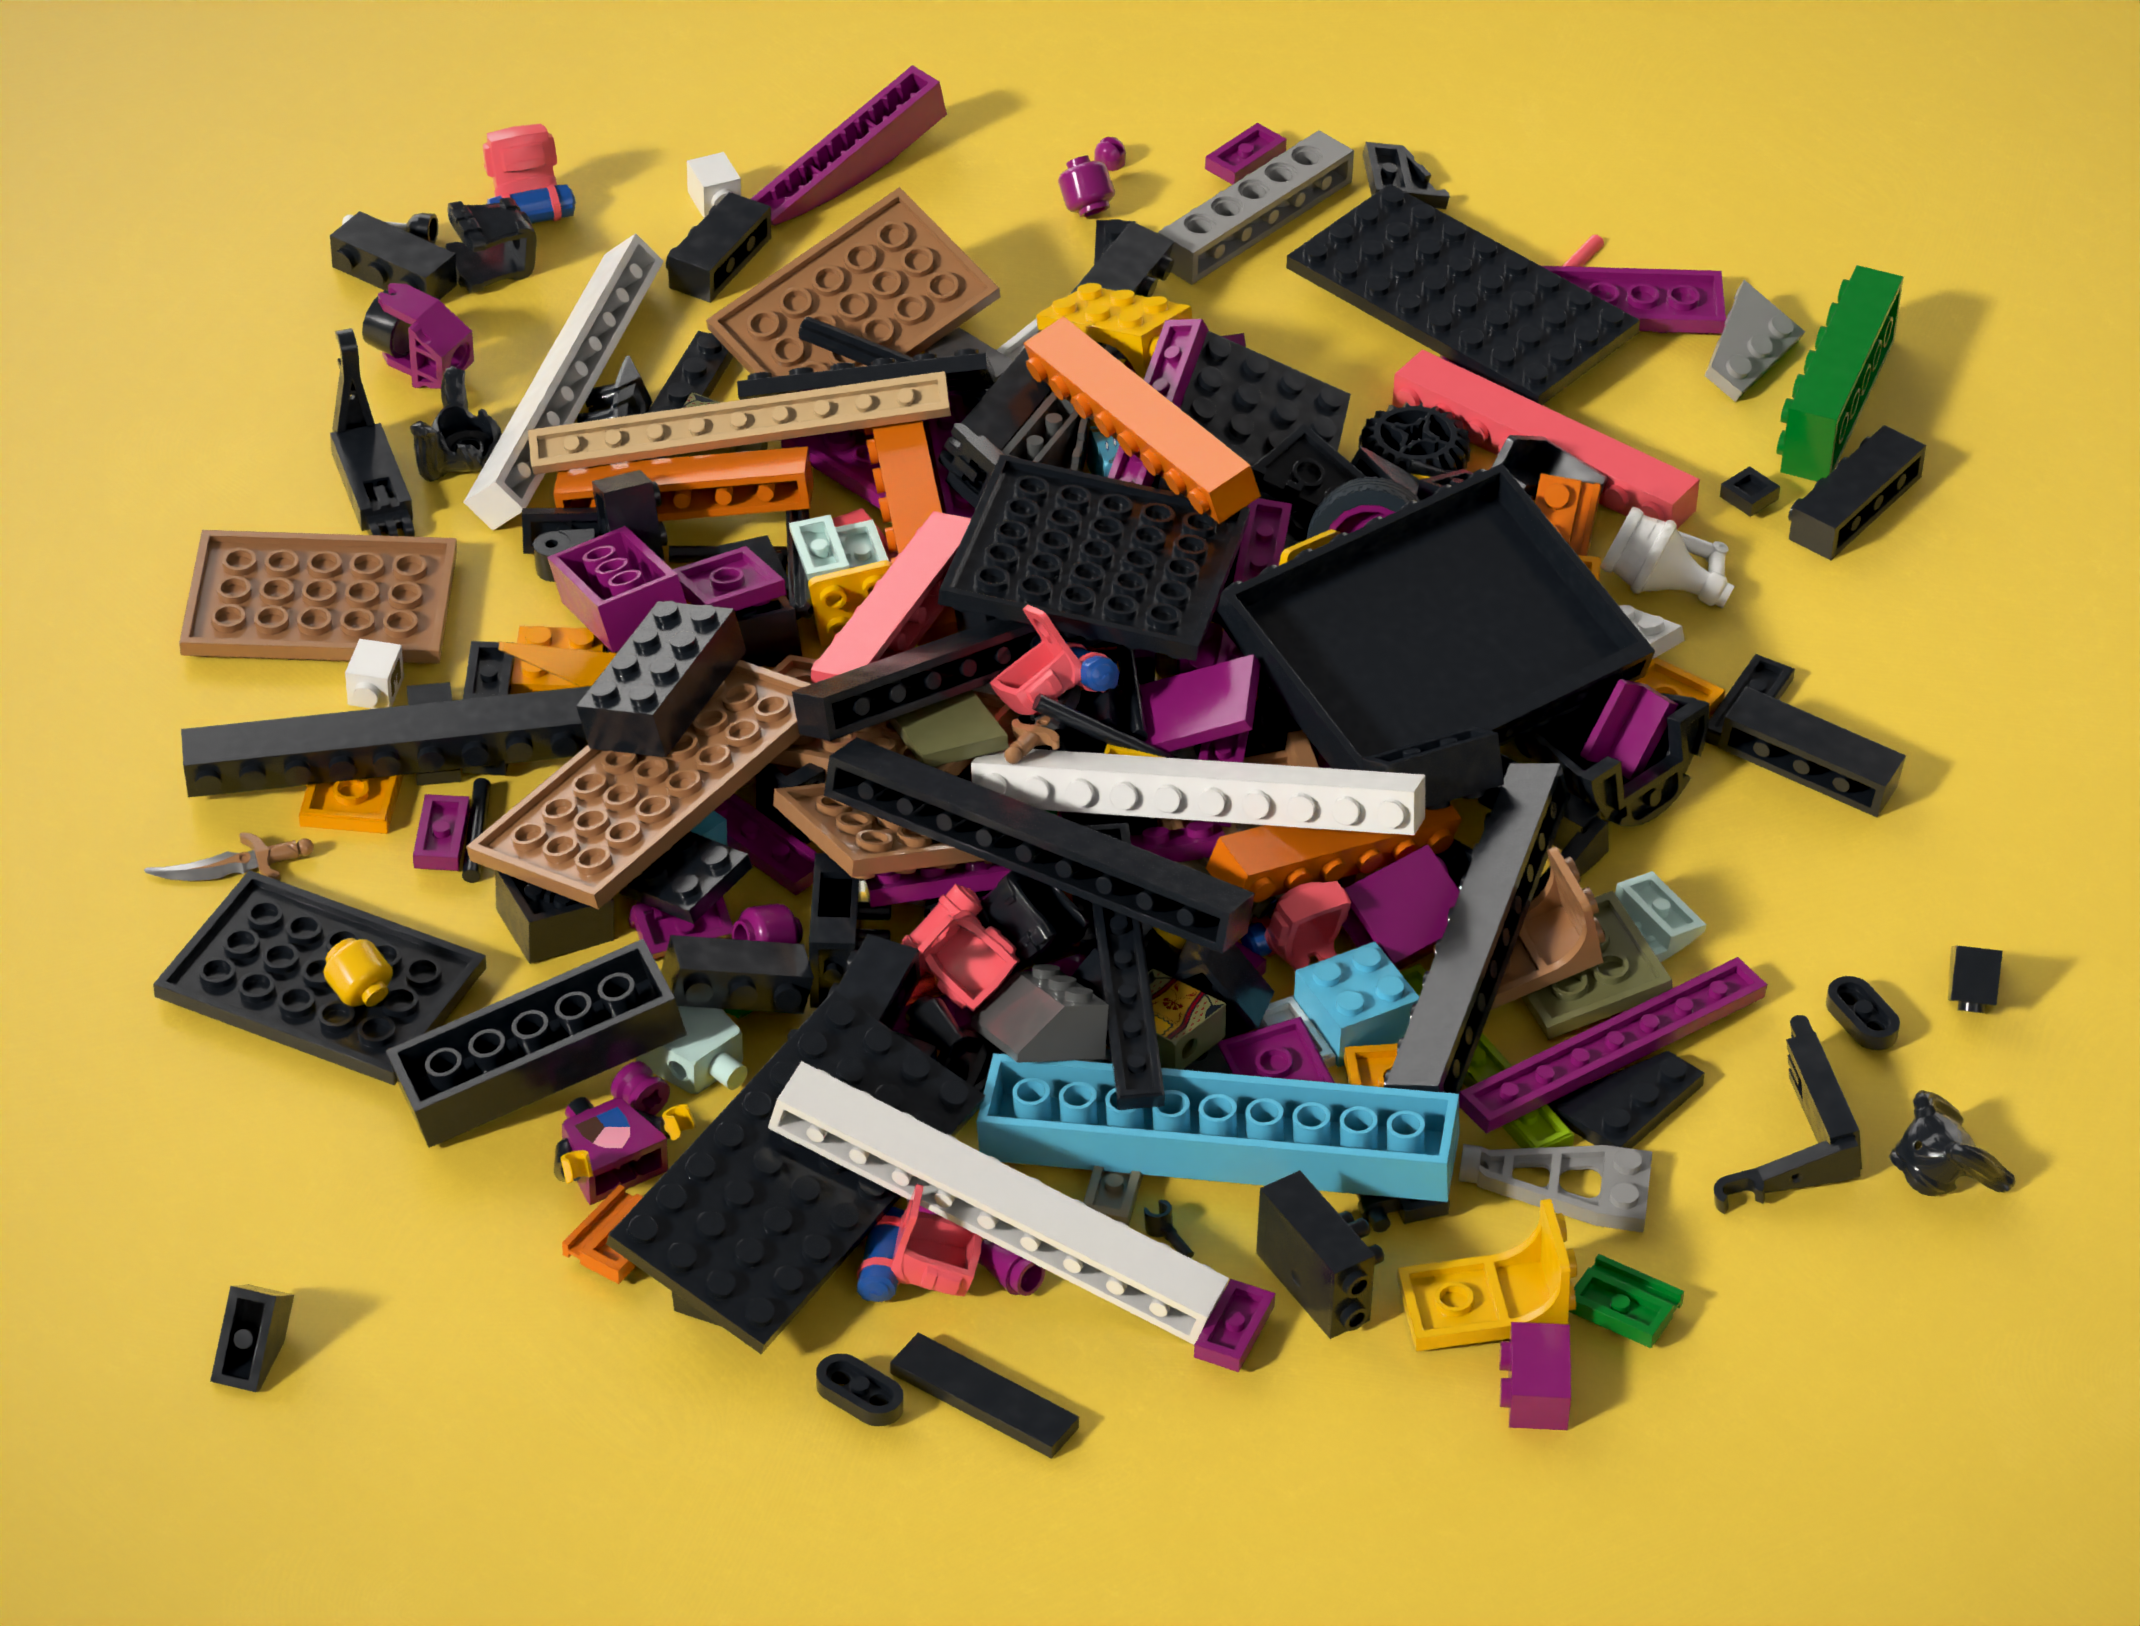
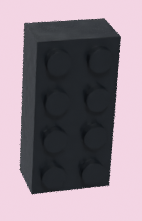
M658 601L576 706L589 748L667 757L746 652L735 610L733 608L714 607L712 605Z

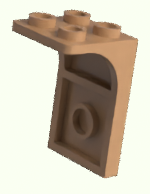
M1556 846L1547 850L1551 867L1550 877L1541 893L1530 902L1528 912L1491 1010L1604 962L1600 944L1606 941L1599 921L1593 916V914L1599 912L1596 899L1589 887L1584 889L1580 887L1579 882H1581V878L1571 857L1564 859ZM1433 945L1432 947H1433V951H1434V955H1435V947H1436V945Z

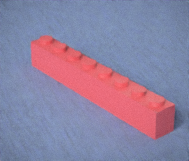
M1422 349L1395 373L1393 406L1401 408L1405 402L1410 406H1419L1423 403L1425 408L1431 409L1438 406L1440 413L1452 412L1454 420L1463 421V428L1468 431L1470 443L1496 455L1499 454L1509 435L1543 436L1607 476L1608 482L1600 495L1599 504L1626 517L1631 508L1636 507L1644 512L1643 515L1665 522L1673 520L1677 524L1676 529H1678L1696 511L1699 478Z

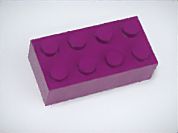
M626 526L547 557L562 603L612 653L619 652L658 601H674L687 604L678 574Z

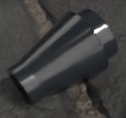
M925 995L913 1002L907 1010L905 1020L909 1025V1032L926 1043L937 1046L939 1051L952 1060L958 1059L966 1053L970 1046V1039L963 1033L942 999Z

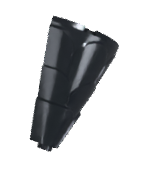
M1612 693L1511 741L1524 756L1534 759L1537 763H1560L1569 791L1594 807L1601 809V816L1604 819L1620 826H1637L1649 822L1663 813L1679 797L1690 781L1691 777L1685 773L1693 756L1701 757L1709 726V703L1693 697L1661 693L1677 703L1678 706L1675 712L1667 717V727L1643 773L1632 780L1622 776L1621 761L1607 756L1599 762H1592L1580 756Z

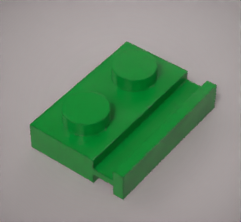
M1598 1254L1594 1265L1591 1268L1588 1267L1575 1285L1576 1309L1569 1310V1312L1652 1348L1672 1320L1675 1310L1677 1308L1680 1309L1682 1306L1684 1291Z

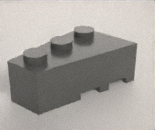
M1052 391L1001 452L1011 457L1083 472L1088 451L1090 418L1083 419L1068 400L1064 399L1061 401Z

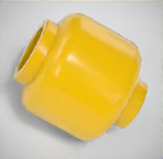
M347 938L336 944L327 953L324 978L343 1003L351 1007L364 1004L371 1007L381 1002L389 992L387 986L393 976L392 967L372 942L367 939L355 940L354 938Z

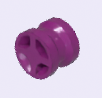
M635 1061L624 1066L617 1073L611 1085V1095L614 1098L623 1099L633 1109L656 1115L667 1103L670 1087L662 1078L653 1077V1071L644 1062Z

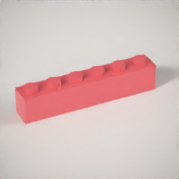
M932 512L922 527L917 529L914 537L905 549L897 555L894 563L884 576L876 582L874 589L867 598L856 608L853 616L843 629L835 635L833 642L826 651L814 662L811 669V681L813 684L915 648L946 607L938 604L939 589L971 518Z

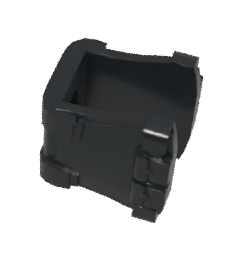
M501 198L499 203L483 205H464L462 201L448 203L447 212L450 223L462 241L446 244V249L454 252L456 255L457 282L460 287H466L469 293L483 291L484 286L507 278L522 280L532 274L536 259V233L532 228L528 215L524 211L521 212L515 200L512 198Z
M1010 871L998 882L994 889L979 899L983 909L976 916L985 929L990 926L996 928L1017 948L1015 955L1020 961L1009 976L1013 975L1016 971L1023 970L1032 961L1035 965L1045 964L1062 957L1073 945H1076L1086 936L1085 931L1092 924L1086 911L1080 910L1062 890L1015 871Z

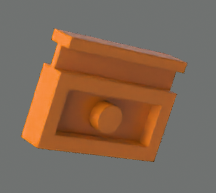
M1541 473L1535 504L1577 555L1588 556L1602 488L1601 484L1582 482V480Z
M619 1184L562 1242L563 1256L569 1258L573 1255L580 1259V1264L620 1284L636 1265L606 1245L608 1234L643 1196L639 1194L632 1196L625 1192L624 1186Z

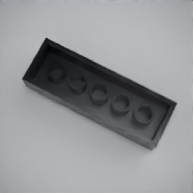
M641 939L385 1051L401 1091L430 1148L687 1035L675 997L644 939Z

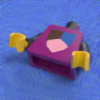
M586 1097L576 1098L568 1104L565 1110L567 1119L562 1124V1140L557 1143L555 1148L554 1175L559 1181L566 1182V1184L577 1181L589 1205L606 1199L619 1184L624 1186L626 1190L667 1172V1139L677 1140L681 1137V1131L697 1127L687 1104L673 1106L667 1109L662 1114V1117H658L638 1109H633L623 1099L614 1098L594 1107Z

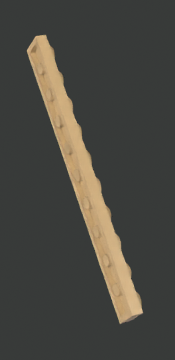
M945 371L531 429L528 430L531 468L535 475L951 416L946 375Z

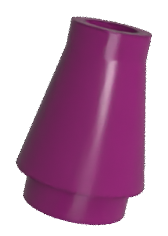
M987 1239L982 1241L978 1263L984 1266L1010 1294L1028 1296L1041 1286L1045 1277L1044 1268Z

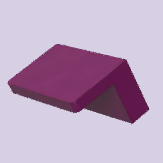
M1620 679L1580 756L1592 762H1599L1607 756L1621 761L1622 776L1628 780L1634 779L1643 773L1667 727V717L1675 712L1678 704L1647 684Z

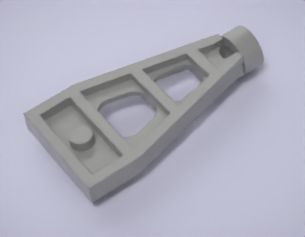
M1463 1144L1459 1181L1475 1183L1479 1188L1540 1207L1541 1200L1551 1199L1555 1213H1563L1565 1216L1595 1226L1643 1232L1646 1219L1652 1151L1609 1145L1488 1150L1482 1146ZM1544 1167L1550 1172L1549 1184L1545 1187H1539L1512 1177V1171L1514 1168ZM1568 1170H1594L1601 1176L1600 1193L1596 1197L1586 1198L1567 1192L1559 1184L1560 1175Z

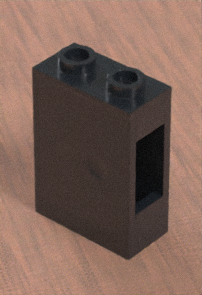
M815 853L809 933V963L814 980L810 990V1008H818L828 997L832 985L835 982H841L845 975L846 963L853 949L859 950L867 934L891 940V932L889 930L861 929V920L889 921L891 919L892 905L870 907L869 902H861V879L851 877L826 853Z
M1300 1170L1261 1187L1256 1254L1330 1339L1344 1332L1356 1330L1364 1323L1370 1321L1374 1266L1383 1262L1385 1256L1380 1246L1374 1244L1368 1247L1361 1240L1370 1234V1225L1367 1220L1363 1218L1354 1220L1352 1214L1347 1211L1338 1214Z

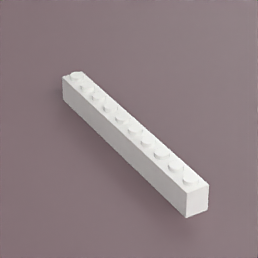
M636 233L603 256L463 502L492 530L522 512V508L527 507L545 473L533 474L528 430L574 423L664 262Z
M1032 749L1016 764H1010L1006 761L1004 757L1006 750L976 757L971 762L973 783L1042 810L1415 835L1425 819L1424 774Z
M802 1061L777 1098L768 1128L908 1200H910L916 1184L923 1185L920 1206L1193 1345L1196 1343L1227 1285L1229 1278L1216 1272L1210 1266L1201 1264L1173 1250L1168 1245L1139 1233L1125 1223L1116 1221L1088 1207L1077 1199L1070 1198L1043 1184L1040 1180L1029 1177L1001 1163L997 1158L988 1156L958 1141L955 1137L944 1134L915 1119L912 1115L901 1112L875 1099L867 1092L860 1091L832 1077L827 1072L816 1069Z

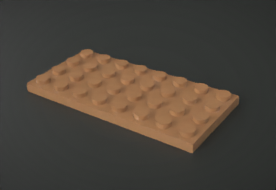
M739 660L667 757L596 750L589 748L587 745L468 844L466 849L470 861L600 909L801 736L798 730L792 691L811 684Z

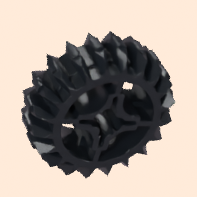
M1407 402L1401 408L1389 405L1387 412L1376 411L1374 418L1366 419V424L1359 436L1358 448H1366L1394 465L1398 462L1397 467L1408 473L1412 467V460L1421 462L1419 475L1422 470L1423 476L1425 471L1426 474L1428 471V466L1426 470V464L1435 466L1434 476L1436 466L1438 475L1440 474V468L1441 474L1442 468L1451 471L1466 470L1467 462L1470 461L1471 451L1469 448L1470 439L1468 438V431L1464 430L1463 421L1453 419L1452 412L1440 413L1438 406L1430 409L1425 408L1423 403L1419 406H1410Z

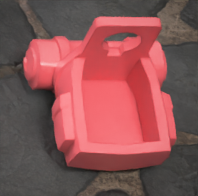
M955 884L946 895L943 894L938 899V904L913 932L902 939V944L919 950L921 977L926 971L934 975L939 980L937 988L943 995L959 1008L964 1009L967 1007L974 1012L1002 986L1020 960L1015 955L1017 948L999 930L992 926L985 929L976 918L977 914L983 909L976 893L970 888Z

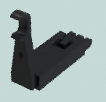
M352 328L335 331L341 357L337 359L340 374L332 427L333 432L330 433L331 452L362 531L367 530L369 535L382 536L381 532L385 531L387 536H398L397 529L402 528L405 536L415 537L412 523V500L381 423H374L360 377L359 354L355 334Z
M955 423L951 430V434L954 437L950 436L947 438L944 445L947 450L941 451L938 461L949 471L945 482L976 509L1000 454H1005L984 435L977 436L964 424Z
M1501 753L1504 778L1509 764L1518 762ZM1497 787L1488 789V794L1478 798V803L1492 810L1496 800ZM1570 792L1571 797L1553 846L1562 850L1561 855L1564 859L1567 857L1573 859L1581 877L1609 851L1608 822L1601 819V809L1594 807ZM1550 866L1540 877L1532 900L1546 886L1550 877Z
M1796 1015L1790 1020L1791 1038L1786 1039L1789 1052V1079L1818 1144L1757 1168L1730 1174L1718 1179L1714 1185V1201L1716 1208L1723 1214L1728 1210V1195L1738 1192L1752 1191L1755 1194V1201L1763 1204L1765 1193L1836 1183L1860 1177L1862 1163L1859 1128L1817 1034L1813 1031L1808 1018L1804 1015Z

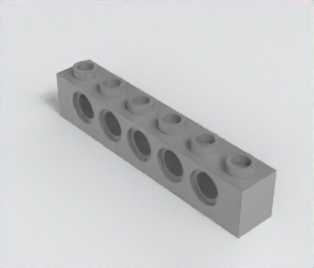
M1318 130L1306 139L1299 141L1284 153L1274 157L1254 172L1247 174L1232 186L1219 192L1202 205L1192 209L1172 224L1165 226L1158 234L1174 241L1170 258L1174 259L1171 273L1192 285L1351 183L1354 150Z

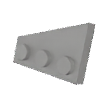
M1745 280L1737 289L1732 309L1724 323V330L1716 344L1704 375L1735 402L1779 361L1805 333L1802 328Z

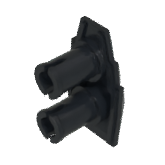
M625 356L615 384L592 389L585 401L586 406L589 407V413H579L577 423L644 414L649 411L653 402L630 356Z

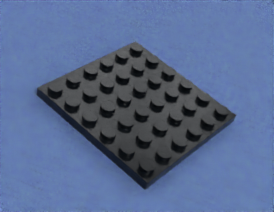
M1000 454L939 589L938 604L952 607L960 612L971 611L993 616L1001 621H1016L1032 625L1023 611L1025 606L1030 605L1044 611L1058 631L1080 635L1087 640H1102L1124 645L1133 650L1143 649L1166 654L1174 659L1196 661L1247 528L1251 508L1244 507L1219 524L1207 513H1198L1189 499L1182 493L1176 495L1168 490Z

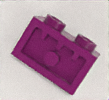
M723 896L694 924L638 901L636 905L632 906L628 917L630 928H636L639 939H644L654 959L665 957L670 935L732 939L733 924Z

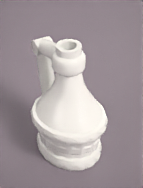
M1632 507L1603 559L1600 568L1609 573L1613 571L1630 585L1631 591L1636 594H1640L1642 591L1684 590L1698 595V599L1709 606L1717 605L1723 608L1735 587L1728 583L1725 577V556L1729 550L1728 546L1720 541L1711 543L1680 532L1676 529L1677 524L1673 520L1665 522L1643 515L1644 512L1641 509ZM1689 553L1706 558L1708 571L1701 567Z

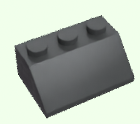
M1036 964L1033 965V971H1016L971 1017L970 1027L1017 1063L1105 1059L1109 1005L1094 995L1093 990L1085 988L1076 982V978L1063 973L1059 966Z

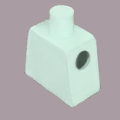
M678 1006L687 1035L636 1057V1061L644 1062L654 1074L691 1094L700 1093L716 1081H719L728 1089L734 1090L744 1082L748 1073L747 1067L741 1064L743 1061V1047L740 1028L722 1009Z

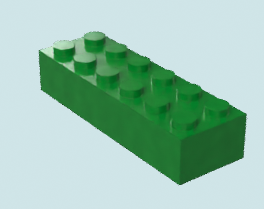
M1856 265L1850 280L1843 279L1838 293V303L1832 302L1826 321L1827 327L1821 326L1815 343L1816 351L1809 350L1804 365L1805 375H1797L1792 392L1793 399L1787 398L1782 409L1781 422L1787 423L1786 431L1782 430L1776 450L1777 454L1782 455L1781 473L1817 482L1820 478H1826L1835 470L1895 340L1903 276Z

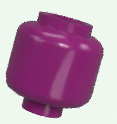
M1088 155L1068 161L1066 163L1068 169L1062 172L1058 178V185L1066 208L1071 212L1079 213L1080 217H1088L1107 210L1110 207L1109 201L1115 195V189L1106 164L1101 161H1090Z
M776 903L748 907L742 911L732 928V939L799 944L803 937L800 920L794 917L792 911L787 906Z

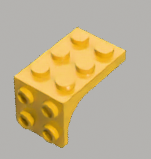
M1087 283L1080 285L1077 291L1067 297L1053 301L1050 307L1036 314L1038 330H1043L1064 316L1095 342L1108 344L1119 350L1132 364L1136 374L1144 380L1165 320L1192 319V309L1189 305L1169 302L1167 298L1162 296L1144 297L1134 295V292L1131 290L1115 291L1102 288L1097 283Z
M883 560L812 577L808 581L814 611L813 618L821 647L828 646L833 642L835 635L843 629L853 616L856 608L863 603L874 589L876 582L891 567L892 563L890 561Z
M1551 1199L1540 1201L1539 1222L1531 1236L1520 1245L1508 1251L1492 1255L1397 1268V1281L1416 1351L1510 1339L1511 1322L1568 1324L1569 1310L1576 1309L1575 1290L1570 1278L1577 1277V1261L1573 1248H1565L1564 1242L1567 1241L1565 1218L1563 1213L1555 1214Z

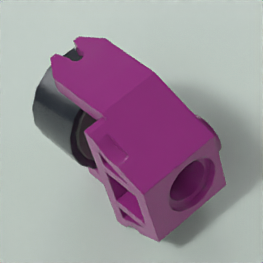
M390 283L388 289L378 293V296L373 300L366 312L362 327L364 341L368 345L382 351V356L388 366L412 376V387L414 388L427 386L429 388L441 389L446 368L453 365L457 369L465 370L474 362L472 330L439 299L408 284Z

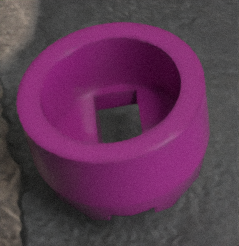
M1105 137L1097 144L1094 151V161L1105 163L1108 171L1121 169L1125 165L1126 151L1119 139L1116 137Z

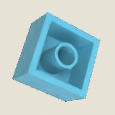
M1376 942L1295 970L1294 999L1336 1055L1335 1064L1338 1068L1345 1065V1047L1398 1043L1400 1037L1405 1035L1410 1022L1411 1007L1418 1002L1419 996Z

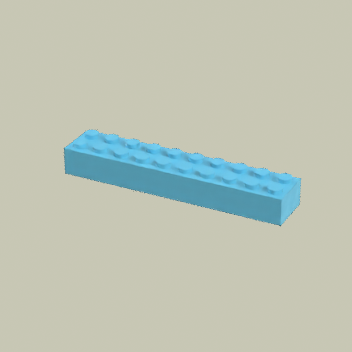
M993 1053L983 1093L985 1098L980 1105L976 1121L979 1151L997 1158L1000 1162L1093 1170L1094 1166L1104 1167V1171L1131 1174V1171H1139L1141 1175L1263 1186L1300 1170L1318 1191L1448 1202L1460 1133L1459 1094L1161 1068L1165 1106L1118 1110L1113 1068L1110 1063L1076 1060L1017 1063L1007 1054Z

